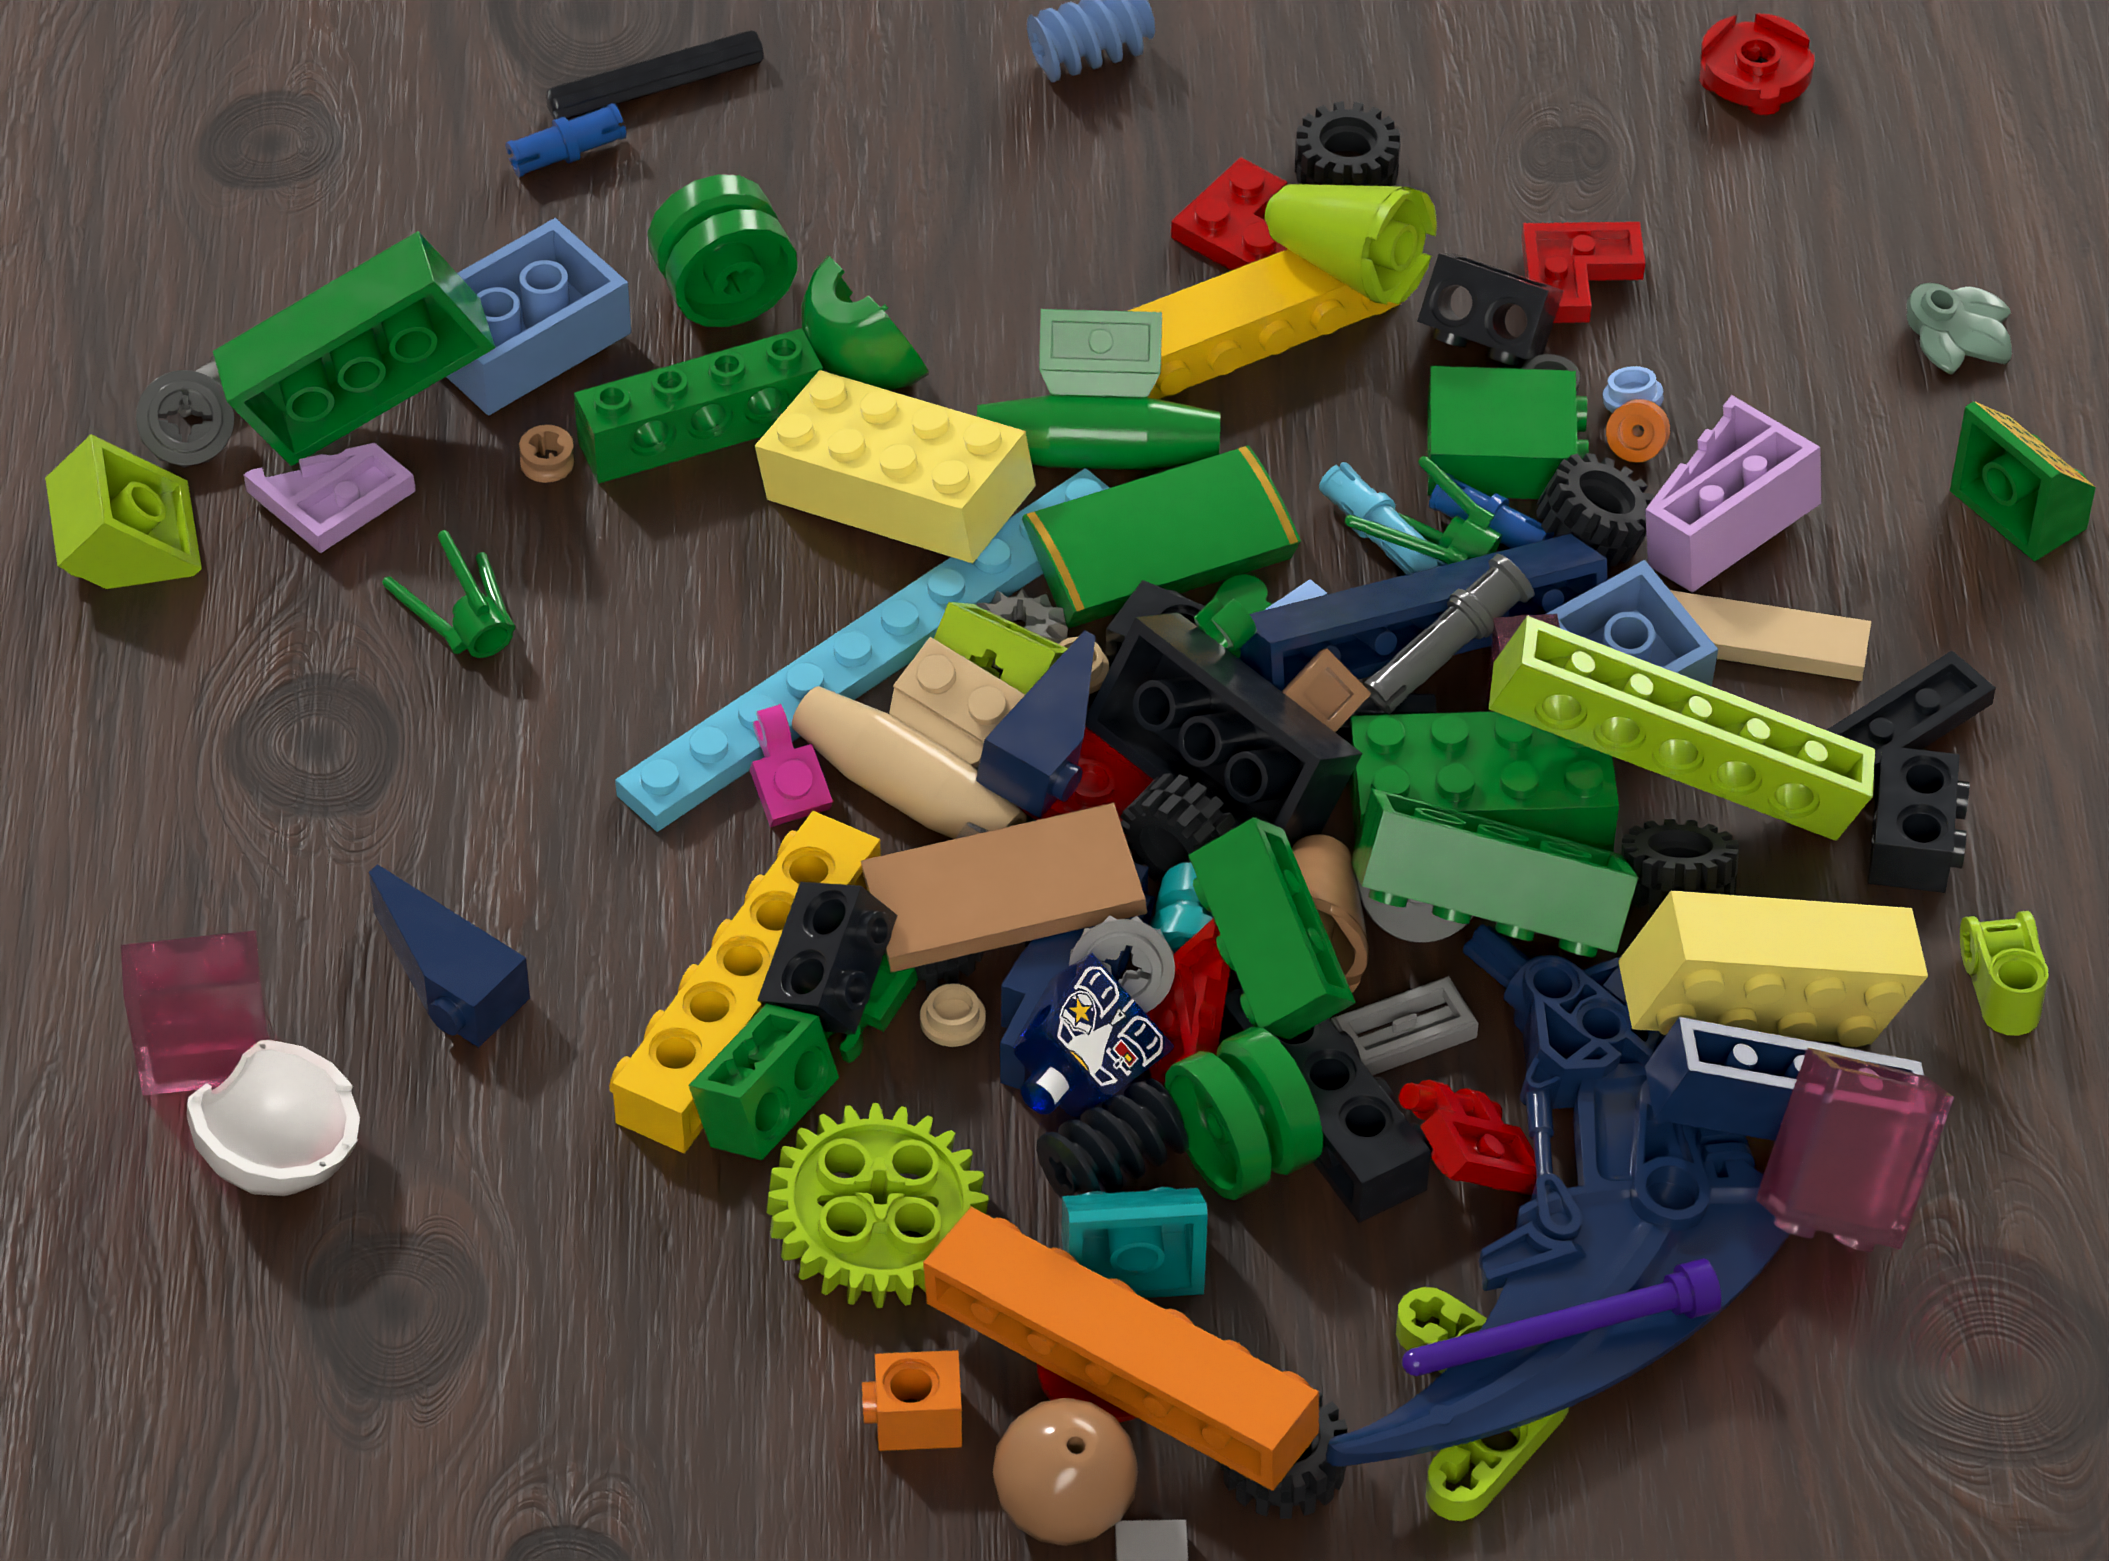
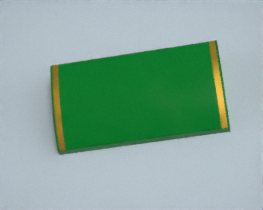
M1249 445L1024 514L1022 517V522L1057 608H1063L1065 623L1068 629L1117 614L1142 580L1180 594L1235 575H1241L1291 559L1301 542L1280 494L1266 469Z

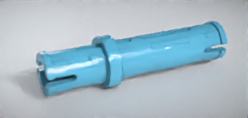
M1342 462L1340 467L1337 465L1333 466L1322 477L1319 484L1320 492L1337 505L1346 516L1354 515L1426 540L1395 510L1396 505L1386 493H1377L1348 463ZM1352 528L1360 537L1369 538L1372 542H1375L1406 575L1447 565L1435 558Z

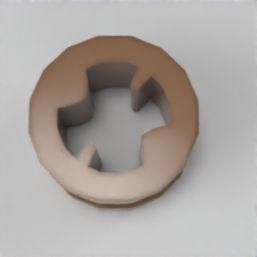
M539 425L529 429L522 436L519 443L520 465L526 477L537 482H556L565 478L572 471L574 466L573 438L566 430L554 425ZM545 450L557 451V456L554 457L552 453H549V458L544 459L537 457L536 453L540 452L544 456Z

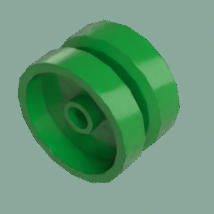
M717 174L689 183L671 194L655 212L647 231L649 252L659 271L665 277L667 287L677 306L687 319L705 327H730L751 321L774 307L787 293L798 271L797 252L787 233L779 223L778 216L768 198L757 183L741 175Z
M1250 1027L1223 1040L1217 1048V1056L1210 1052L1200 1051L1171 1065L1165 1073V1089L1179 1108L1189 1139V1148L1186 1152L1207 1184L1223 1198L1237 1200L1263 1187L1271 1178V1170L1274 1173L1288 1175L1316 1161L1322 1154L1323 1131L1319 1112L1310 1088L1289 1052L1276 1037L1264 1028Z

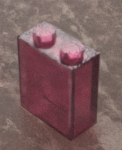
M256 930L121 945L123 996L142 1096L198 1090L206 1083L212 1088H216L231 1075L237 1067L242 1054L260 1040H273Z
M1807 1047L1756 1200L1776 1217L1774 1224L1788 1233L1805 1238H1813L1815 1231L1820 1230L1835 1234L1834 1238L1838 1242L1865 1252H1873L1876 1244L1902 1249L1954 1097L1927 1076Z

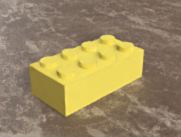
M821 370L817 372L755 445L767 500L972 564L1036 486L1026 431Z
M1670 891L1618 960L1632 1029L1659 1031L1667 1035L1678 1017H1684L1807 1041L1839 1042L1846 1047H1860L1872 1044L1928 977L1912 908Z

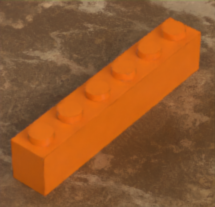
M970 1207L923 1262L926 1300L930 1306L1271 1491H1274L1319 1433V1391L1313 1389L1301 1376L1290 1371L1281 1372L1253 1357L1241 1344L1232 1340L1223 1341L1195 1326L1181 1312L1174 1309L1165 1310L1138 1296L1126 1283L1115 1278L1107 1279L1080 1265L1068 1252L1059 1248L1050 1249L1022 1234L1014 1224L1006 1219L992 1218Z

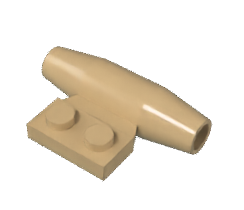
M931 637L893 685L894 691L889 714L817 686L804 696L793 715V730L809 744H812L813 748L844 776L932 831L952 839H958L1026 823V814L1020 808L976 781L978 771L975 769L980 763L985 738L1025 694Z

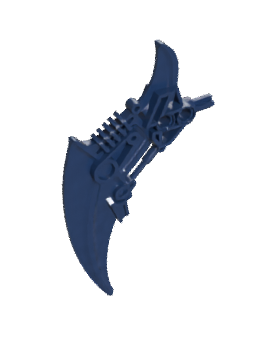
M1484 924L1479 926L1474 931L1473 938L1464 944L1462 952L1506 988L1504 1000L1514 1008L1513 1018L1515 1025L1523 1034L1527 1073L1521 1090L1520 1100L1527 1106L1529 1137L1534 1140L1537 1176L1531 1201L1519 1208L1514 1231L1483 1248L1481 1251L1479 1268H1481L1482 1289L1489 1291L1503 1288L1480 1331L1661 1284L1665 1275L1673 1273L1676 1265L1702 1258L1710 1262L1717 1275L1722 1298L1720 1310L1692 1319L1688 1318L1685 1314L1675 1315L1671 1310L1447 1368L1427 1388L1394 1412L1368 1426L1330 1439L1326 1450V1459L1330 1465L1342 1467L1385 1461L1480 1440L1552 1415L1625 1380L1686 1341L1729 1306L1773 1259L1809 1205L1815 1189L1813 1185L1806 1181L1771 1178L1754 1169L1755 1162L1745 1135L1654 1119L1645 1065L1666 1035L1659 1031L1632 1029L1618 963L1621 956L1583 970L1569 960L1554 955H1539L1530 960L1491 926L1486 927ZM1574 1108L1573 1127L1578 1177L1577 1187L1566 1188L1562 1180L1553 1174L1550 1138L1554 1135L1552 1109Z

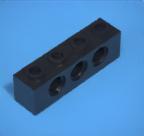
M1242 987L1226 994L1219 1038L1221 1043L1229 1037L1254 1027L1246 1017L1241 1006L1240 996L1244 994ZM1329 1019L1290 1040L1273 1035L1295 1060L1310 1088L1319 1112L1323 1131L1322 1154L1313 1164L1358 1223L1426 1191L1429 1164L1432 1159V1147L1420 1125L1417 1123L1410 1124L1398 1109L1394 1094L1387 1082L1379 1076L1374 1078L1363 1064L1352 1037L1346 1031L1338 1032Z

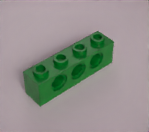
M800 328L574 392L578 444L599 484L762 437L817 372L819 370L823 371V367L803 329Z

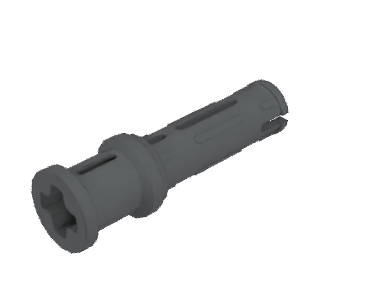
M1496 554L1488 561L1490 568L1466 590L1458 588L1449 596L1450 600L1447 602L1448 609L1432 625L1421 632L1394 656L1386 666L1363 683L1367 690L1371 692L1369 697L1381 710L1388 714L1392 713L1410 693L1439 670L1465 644H1468L1473 638H1487L1496 630L1494 623L1518 601L1526 603L1535 595L1529 580L1512 561L1501 554Z

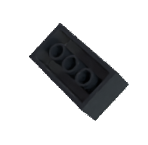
M1180 613L1135 617L1086 715L1085 726L1153 780L1157 777L1161 778L1164 774H1172L1174 779L1179 775L1188 777L1191 788L1198 782L1207 788L1205 793L1207 798L1212 800L1217 796L1224 803L1219 809L1223 814L1232 813L1236 820V823L1231 827L1232 829L1254 817L1283 828L1291 848L1301 838L1321 834L1362 756V753Z

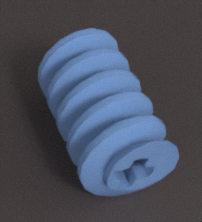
M1080 0L1078 5L1072 1L1061 4L1058 11L1052 8L1042 10L1037 18L1030 14L1027 19V32L1037 63L1043 68L1047 78L1051 82L1060 80V63L1062 62L1072 76L1081 74V56L1085 57L1092 69H1097L1102 66L1101 50L1104 49L1113 63L1122 61L1123 43L1126 44L1129 52L1134 57L1142 55L1144 49L1143 37L1153 39L1155 20L1148 0Z

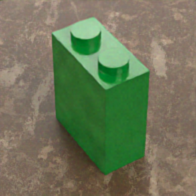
M1449 366L1430 367L1427 404V457L1445 473L1453 475L1455 479L1490 497L1494 494H1499L1505 498L1539 499L1559 464L1564 459L1568 460L1570 455L1578 454L1583 459L1585 454L1589 453L1588 440L1577 439V432H1586L1587 396L1576 395V371ZM1427 474V495L1431 496L1437 484Z

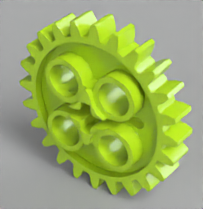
M878 1103L872 1104L869 1119H860L856 1111L849 1105L845 1106L842 1124L837 1125L826 1114L819 1115L817 1135L802 1127L798 1129L795 1148L783 1146L779 1167L772 1168L769 1186L771 1191L768 1193L767 1214L772 1215L770 1235L771 1238L783 1239L781 1258L786 1261L802 1257L798 1276L801 1280L808 1279L817 1273L822 1274L824 1278L821 1293L824 1295H828L839 1284L847 1286L848 1304L854 1305L863 1290L872 1293L876 1308L883 1307L886 1292L891 1291L897 1293L905 1306L910 1305L914 1286L918 1285L926 1293L923 1267L925 1259L970 1207L984 1214L987 1211L988 1195L981 1193L984 1173L983 1171H970L973 1156L971 1149L952 1153L955 1139L954 1131L944 1132L935 1138L930 1134L933 1117L926 1116L916 1126L907 1124V1108L901 1106L893 1120L884 1119ZM844 1172L854 1177L840 1178L832 1173ZM899 1174H915L920 1179H907ZM847 1230L851 1231L856 1235L845 1237L840 1236L834 1233L833 1231ZM914 1231L922 1234L924 1237H908L901 1232Z

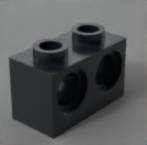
M1439 253L1417 322L1434 327L1432 338L1466 348L1469 339L1489 346L1486 354L1487 357L1506 364L1521 366L1523 358L1534 359V357L1544 354L1564 290L1455 253ZM1460 286L1466 288L1472 298L1471 310L1463 319L1456 316L1451 308L1452 294ZM1515 304L1524 310L1527 317L1526 329L1517 338L1508 332L1505 325L1506 314Z
M1882 746L1875 785L1868 884L1941 893L1946 892L1950 867L1962 869L1966 847V830L1955 829L1956 819L1965 820L1970 785L1968 781L1958 780L1960 754Z
M800 882L757 1001L764 1006L772 1004L817 1015L824 1032L856 1034L898 915L862 886Z

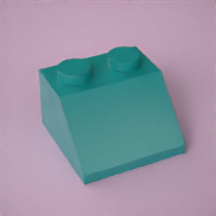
M1159 1187L1150 1191L1106 1193L1092 1191L1082 1195L1062 1196L1063 1250L1072 1255L1080 1265L1107 1279L1115 1278L1126 1283L1142 1298L1204 1294L1208 1212L1207 1203L1198 1188L1174 1189Z

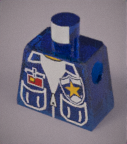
M1093 953L1057 973L1051 979L1013 1044L1015 1056L1032 1074L1021 1087V1095L1025 1103L1032 1110L1040 1114H1051L1060 1105L1068 1115L1074 1117L1114 1095L1169 1054L1175 1047Z

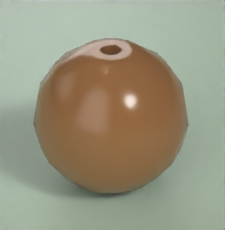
M1069 1398L1041 1402L1014 1420L996 1446L993 1467L994 1483L1001 1508L1015 1526L1038 1541L1063 1546L1092 1541L1118 1523L1135 1497L1138 1475L1137 1459L1131 1438L1117 1419L1091 1402Z

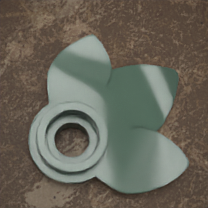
M1924 283L1912 291L1907 300V321L1913 331L1920 335V347L1923 353L1941 370L1952 375L1963 362L1965 355L2001 364H2007L2010 361L2012 344L2002 322L2007 319L2011 311L2003 300L1980 288L1962 287L1951 290L1937 283Z

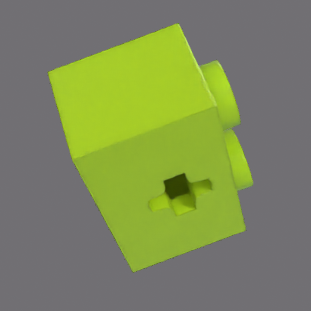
M948 602L934 636L936 641L999 678V672L991 668L995 658V664L1003 669L1000 680L1025 695L1068 649L969 603Z

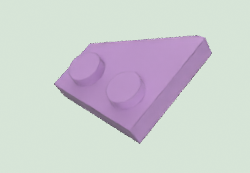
M375 443L348 448L336 455L321 454L299 459L300 470L265 478L263 469L257 468L244 474L246 491L319 553L324 552L415 492L414 475Z

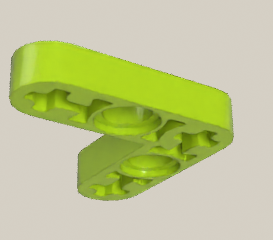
M1422 1287L1410 1291L1400 1301L1398 1305L1396 1336L1400 1345L1408 1351L1412 1348L1480 1331L1487 1318L1447 1292L1437 1288ZM1433 1316L1440 1320L1439 1326L1431 1322L1423 1328L1415 1325L1416 1319L1426 1322ZM1569 1407L1537 1421L1509 1430L1516 1436L1518 1443L1508 1450H1493L1487 1447L1481 1439L1442 1449L1433 1458L1428 1467L1426 1499L1430 1508L1437 1515L1448 1520L1464 1521L1477 1516L1562 1423L1569 1411ZM1470 1461L1476 1466L1471 1474L1470 1489L1459 1486L1452 1492L1445 1488L1446 1481L1453 1484L1460 1482L1469 1472Z

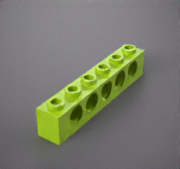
M1527 616L1494 661L1489 710L1837 841L1873 797L1874 748Z

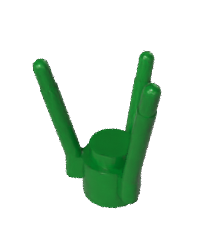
M1427 456L1419 458V466L1469 515L1466 520L1456 515L1449 523L1445 532L1442 533L1407 515L1399 513L1410 526L1426 539L1423 540L1354 515H1347L1345 518V524L1348 527L1435 558L1446 564L1495 553L1503 537V534L1490 527L1495 515L1477 505Z
M442 530L438 533V539L466 594L453 607V627L392 577H385L382 584L400 602L445 638L454 654H460L468 649L470 654L476 658H486L495 655L509 644L516 626L506 612L488 556L484 552H479L476 555V562L487 595L486 597L480 592L450 533Z

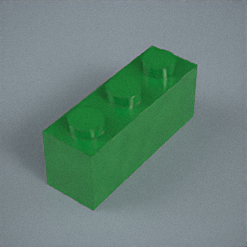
M1253 817L1188 855L1197 875L1193 879L1195 893L1201 904L1214 917L1221 934L1216 939L1218 950L1226 964L1236 971L1244 994L1240 996L1241 1006L1246 1017L1254 1027L1264 1028L1273 1035L1290 1040L1356 1003L1283 828Z

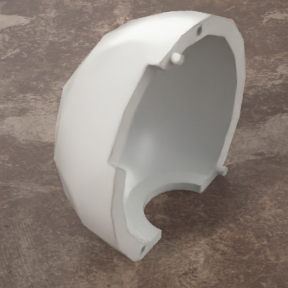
M260 1040L242 1054L237 1067L220 1086L211 1090L212 1087L206 1083L189 1096L187 1120L194 1146L223 1180L251 1194L287 1196L301 1192L329 1179L340 1169L355 1148L358 1141L357 1134L360 1116L351 1092L353 1085L332 1062L303 1046L274 1040Z

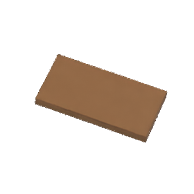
M1114 803L861 860L867 891L898 915L890 942L885 950L891 973L1095 926L1103 923L1109 915L1115 919H1126L1147 914L1146 899Z

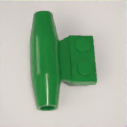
M1041 309L1039 371L1050 395L977 405V417L1026 431L1031 463L1048 468L1151 470L1190 464L1219 455L1220 411L1148 398L1161 373L1162 312Z

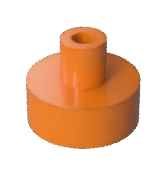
M1635 399L1621 405L1611 414L1606 426V438L1610 448L1618 457L1629 462H1644L1653 458L1662 451L1670 436V424L1665 412L1654 402L1645 399ZM1639 425L1644 428V431L1640 430Z

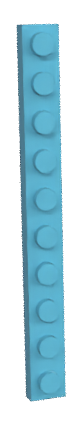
M1084 468L1009 518L973 564L950 557L615 779L616 796L656 832L660 831L748 772L752 761L765 758L753 727V721L758 720L757 711L781 704L789 723L793 742L800 737L792 728L793 715L801 700L811 689L820 686L855 700L909 664L930 637L934 639L948 602L969 603L976 606L977 603H991L996 591L1009 597L1042 575L1043 571L1022 522L1024 514L1109 489L1110 487Z

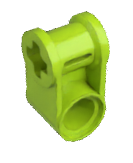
M2020 911L2016 913L2015 919L1979 922L1975 916L1962 918L1960 924L1962 960L1966 972L1971 976L1983 1019L1993 1030L2005 1035L2019 1036L2029 1033L2037 1027L2040 1021L2049 977L2048 967L2039 945L2037 927L2030 911Z

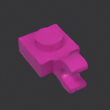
M781 704L757 711L758 720L753 721V727L765 758L752 761L749 770L769 826L773 827L809 816L812 811L820 813L829 810L833 800L813 745L809 744L794 749L789 723Z

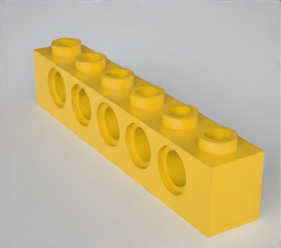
M815 811L810 813L798 831L791 830L785 836L779 847L777 860L765 876L759 874L753 879L747 890L744 904L732 920L725 919L720 924L713 937L710 951L699 965L692 964L686 970L679 984L678 994L665 1011L658 1010L652 1016L647 1025L644 1040L632 1057H623L615 1067L610 1079L609 1090L613 1093L616 1124L681 1153H686L703 1129L688 1085L764 1007L757 999L800 882L858 885L867 890L861 860L881 856L879 838Z

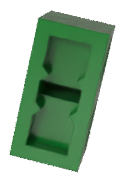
M766 1004L688 1086L710 1147L763 1160L839 1079V1075L819 1016Z

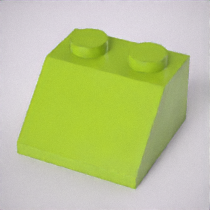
M92 434L45 477L57 566L64 569L70 575L86 579L105 589L191 577L195 576L202 569L187 480Z

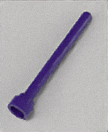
M1705 1258L1682 1263L1674 1267L1672 1274L1665 1275L1661 1284L1412 1348L1403 1355L1402 1367L1409 1375L1420 1376L1671 1310L1675 1315L1685 1314L1690 1319L1715 1313L1720 1310L1722 1302L1719 1281L1714 1268Z

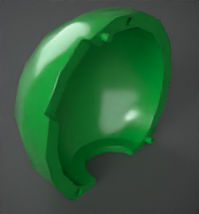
M828 255L814 271L801 304L802 329L823 369L828 373L889 391L912 386L929 375V370L921 357L885 313L889 309L888 306L884 304L880 307L869 295L860 301L853 302L850 299V295L853 292L841 277L845 273L844 270Z

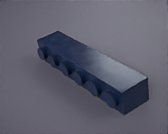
M1567 534L1251 613L1249 615L1256 625L1257 632L1240 648L1241 655L1239 658L1280 691L1295 678L1319 651L1328 649L1358 680L1371 677L1386 666L1394 656L1421 632L1432 625L1448 609L1447 602L1450 600L1449 596L1458 588L1466 590L1490 569L1488 561L1496 554L1505 556L1522 571L1531 583L1535 595L1528 602L1518 601L1494 623L1496 630L1487 638H1473L1454 655L1504 643L1512 638L1527 616L1541 621V616L1607 581V558L1573 535Z

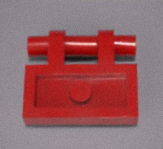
M1423 1080L1419 1084L1407 1083L1402 1087L1399 1093L1400 1104L1403 1108L1412 1110L1417 1118L1426 1120L1420 1127L1433 1148L1432 1159L1435 1165L1445 1176L1454 1181L1469 1182L1492 1187L1497 1190L1503 1189L1527 1195L1533 1194L1537 1180L1535 1152L1521 1127L1503 1123V1110L1498 1102L1491 1101L1481 1091L1464 1088L1453 1092L1447 1084L1433 1080Z

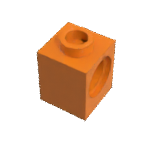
M959 1350L875 1354L876 1381L862 1382L863 1424L877 1423L878 1451L962 1448ZM908 1399L920 1400L919 1402L914 1403L903 1402L904 1400Z

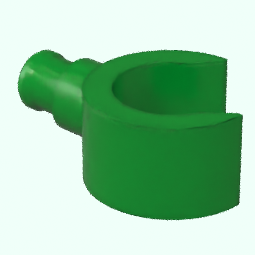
M1215 597L1194 616L1198 628L1237 658L1241 655L1240 648L1257 632L1252 617L1234 598L1223 606L1218 598Z

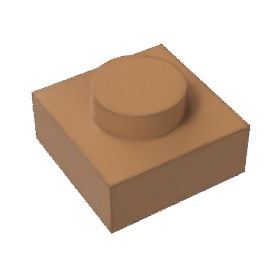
M1328 649L1319 651L1282 690L1284 694L1334 732L1371 695L1367 688Z

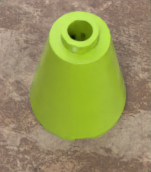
M1288 184L1271 197L1265 211V222L1268 226L1269 234L1274 241L1376 303L1387 305V302L1396 304L1404 302L1418 288L1432 255L1422 252L1426 234L1436 236L1437 220L1435 207L1427 193L1412 187Z

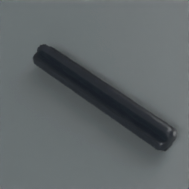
M748 30L554 86L546 91L547 107L554 120L560 117L569 119L602 109L611 103L617 105L758 64L764 59L762 42L756 31Z

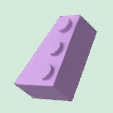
M1731 395L1723 405V417L1713 430L1705 429L1698 439V450L1687 465L1682 463L1678 465L1645 509L1649 566L1688 591L1694 592L1821 504L1820 447Z

